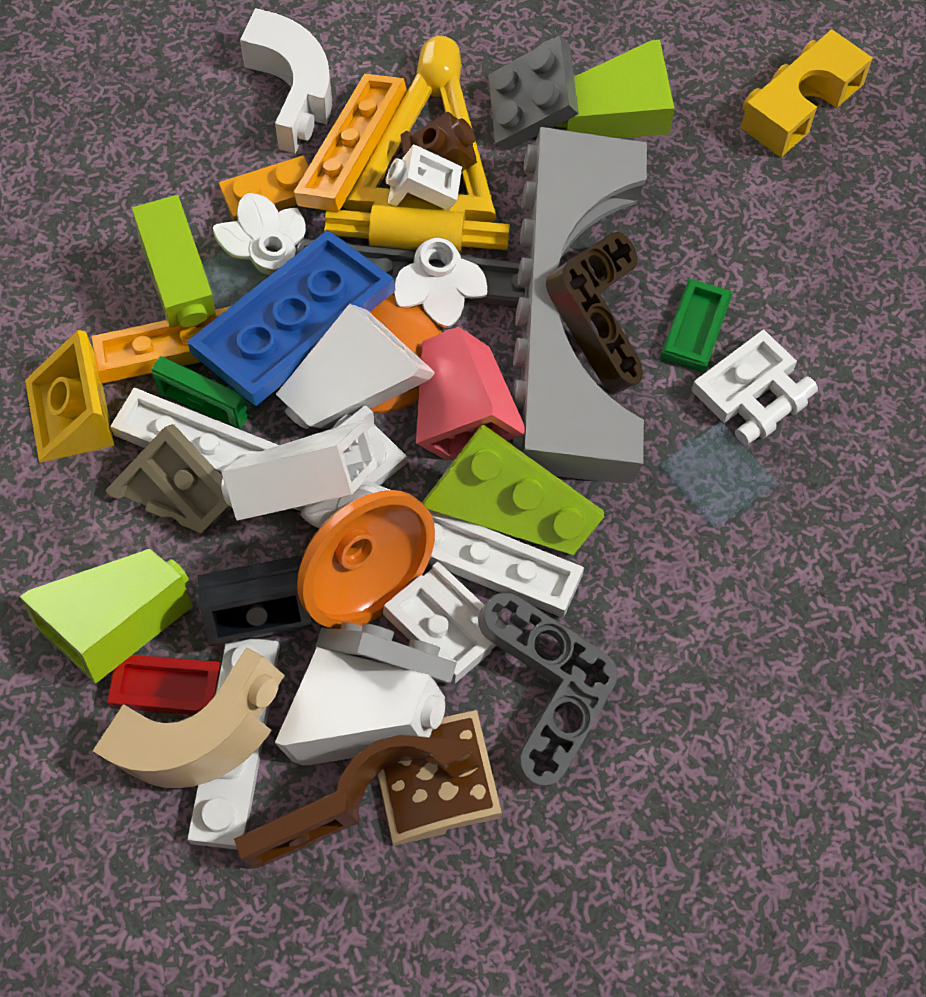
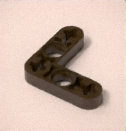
M613 232L551 272L546 280L550 299L601 383L613 393L622 392L638 384L643 375L639 357L600 294L637 265L638 258L634 245L627 236L620 232ZM609 254L613 255L615 261L612 262V259L609 257ZM590 266L593 268L596 276L593 274ZM591 321L596 326L598 334L594 331Z

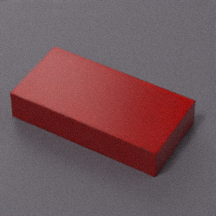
M131 655L113 670L107 703L110 708L121 709L124 704L130 709L138 711L195 715L206 707L216 695L221 663Z

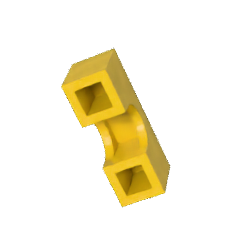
M831 29L820 40L810 41L802 50L799 58L791 65H782L773 76L771 82L762 90L756 88L749 94L742 107L745 113L741 129L779 157L784 156L810 132L817 106L804 97H819L835 108H838L864 85L873 58Z

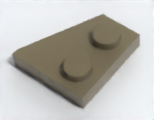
M174 424L164 427L105 490L111 497L116 499L126 497L145 505V511L160 517H172L180 525L199 533L207 531L231 507L226 503L222 494L221 481L223 476Z

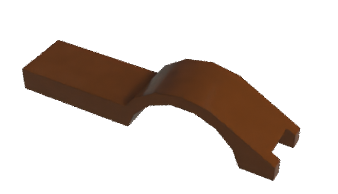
M397 735L377 740L352 758L339 778L336 792L234 838L241 860L257 869L359 823V803L367 785L382 769L400 761L424 760L442 767L454 779L480 767V764L466 740Z

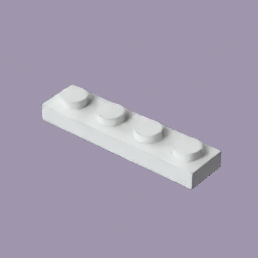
M234 639L231 643H226L216 694L246 647L264 656L276 667L280 650L279 642L261 639L241 641ZM270 704L262 710L257 718L265 725ZM263 743L248 759L229 773L210 782L198 785L188 835V842L190 844L237 850L234 838L247 833Z

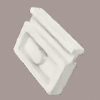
M438 561L432 565V569L424 576L420 575L384 605L383 615L409 640L415 639L440 647L439 657L457 662L452 678L454 684L488 656L496 646L482 634L478 626V616L484 604ZM498 618L495 625L500 629H504L506 625Z

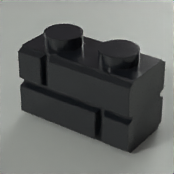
M300 556L198 575L199 605L209 647L231 643L234 639L241 641L313 627L312 618L301 605L298 596L297 581L301 565Z

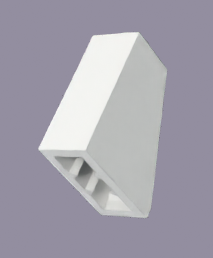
M349 304L276 395L288 405L285 413L299 426L308 429L309 426L328 429L333 427L340 418L348 413L355 414L363 406L371 409L429 381L435 372L368 310Z
M364 420L339 426L235 460L221 472L223 476L221 489L224 500L233 508L236 520L352 495L377 468Z
M317 647L275 744L292 762L300 765H313L353 758L373 742L397 735L430 737L432 730L436 729L442 722L445 712V696L429 674Z

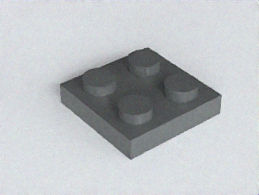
M561 35L488 75L495 144L502 150L513 149L538 136L540 127L553 128L579 114L570 44Z

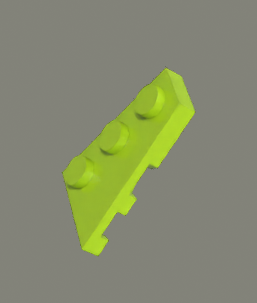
M481 424L423 500V505L429 510L571 555L577 552L604 518V511L484 424Z

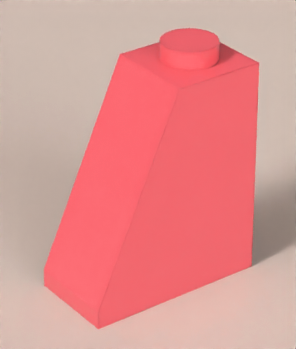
M459 326L448 329L422 342L421 360L435 374L429 381L419 385L416 444L444 460H455L481 424H484L506 441L524 435V423L489 346Z

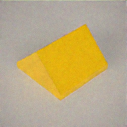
M77 330L25 380L39 462L115 446L104 388L97 372L94 351L87 333Z

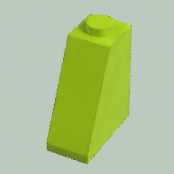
M660 40L648 41L574 76L579 114L555 126V128H563L565 131L619 139L670 134L675 108Z
M174 195L132 207L141 249L169 327L178 325L183 327L195 326L204 322L207 317L216 315L213 295L179 196Z
M151 549L33 588L20 596L34 626L95 684L193 607L186 588L190 581L185 571L172 559L165 562Z

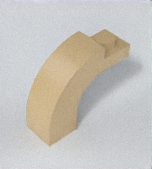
M246 647L217 694L200 712L179 722L160 723L142 716L123 704L93 749V752L131 776L154 786L185 788L201 785L220 778L248 759L272 731L257 718L262 710L274 700L278 691V685L285 675L264 656Z

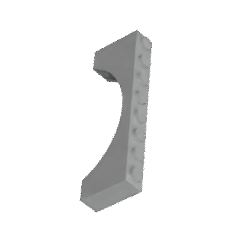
M540 127L535 145H527L524 158V172H530L531 179L525 182L522 195V209L529 210V219L523 220L520 233V247H527V258L522 257L520 261L518 286H525V298L520 297L518 300L515 321L516 326H523V337L516 340L513 358L514 367H521L520 380L514 381L512 399L519 410L525 430L524 435L509 440V443L557 477L598 482L633 483L643 465L644 420L613 400L595 383L583 368L565 335L559 312L547 292L546 280L548 275L558 268L559 261L569 246L586 229L604 217L637 203L647 179V142Z

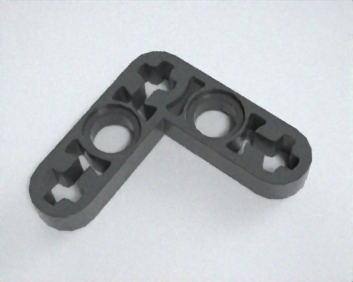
M499 593L494 595L480 610L478 626L482 634L490 642L556 684L555 689L520 746L514 760L515 773L525 786L533 789H544L558 782L567 771L616 684L618 678L617 668L614 661L606 653L519 596L512 593ZM503 608H507L512 612L509 620L514 625L509 624L504 629H500L495 625L498 616L494 612L499 613ZM530 622L535 627L524 637L521 644L516 639L523 633L521 630ZM549 634L558 641L560 654L556 660H545L537 654L534 642L538 635ZM574 651L578 654L572 661L575 665L571 666L565 673L560 667L569 660ZM594 665L599 669L596 677L603 681V683L597 682L589 687L584 683L586 674L581 669L585 670L589 666ZM567 705L576 711L579 717V725L574 733H565L556 727L553 721V713L557 706ZM541 731L544 733L546 737H542L540 735ZM549 741L566 745V751L559 745L552 749L548 756L546 764L553 769L552 772L545 771L538 776L532 771L535 762L529 758V755L536 756L541 753Z

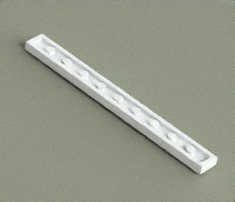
M133 388L110 426L114 436L145 448L164 427L174 424L221 475V472L238 458L279 446L137 388ZM367 480L361 484L373 486L379 491L390 490ZM304 506L296 507L293 509L302 512ZM429 510L435 526L434 548L429 564L433 565L438 561L453 574L500 593H512L534 607L564 618L583 576L584 567L480 525Z

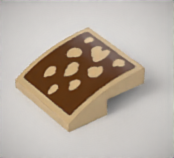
M477 710L443 717L440 725L432 730L430 737L466 740L471 751L475 753L480 767L453 779L440 766L424 760H408L395 763L382 769L377 774L392 846L444 835L448 829L500 819L502 811Z

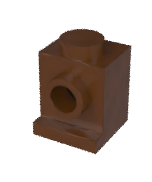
M446 112L414 134H411L409 131L400 134L404 155L414 144L462 166L461 172L477 163L473 147L476 139L471 126L463 118L457 119L450 112Z

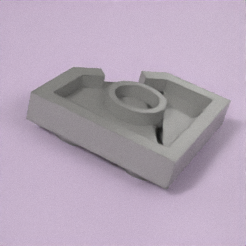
M342 622L340 629L321 628L315 647L429 674L434 681L451 683L457 662L439 657L440 647L410 639L408 646L392 641L393 631L363 623V626Z

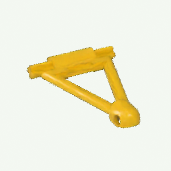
M434 36L428 39L422 46L417 66V75L345 200L343 207L346 210H340L339 212L326 210L324 232L329 230L336 236L369 239L371 247L417 251L422 243L433 238H443L450 241L456 247L459 254L462 253V247L508 249L510 224L491 223L497 217L476 140L473 143L477 163L461 172L467 195L458 194L457 201L449 211L410 193H407L396 207L388 203L390 188H378L402 146L400 134L405 131L410 132L429 96L441 97L445 113L450 112L457 119L463 118L471 126L460 86L462 66L460 49L451 38Z

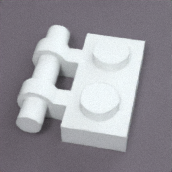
M763 329L696 379L691 391L723 423L739 413L746 420V423L735 430V435L740 443L747 446L758 437L764 439L776 430V423L789 413L795 415L805 408L808 404L807 399L818 391V387L810 377H804L796 384L787 376L793 372L797 361ZM770 389L777 396V399L764 408L756 399Z

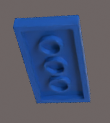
M327 230L189 339L187 343L190 353L253 405L257 406L289 379L349 304L370 312L396 291L395 281L392 276Z

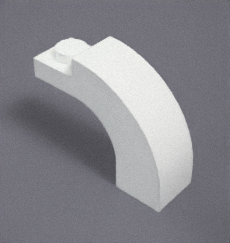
M255 8L240 39L244 67L273 74L290 85L291 90L275 122L279 150L296 154L301 140L308 141L314 128V121L323 124L328 123L332 108L328 61L319 42L303 26L282 15Z

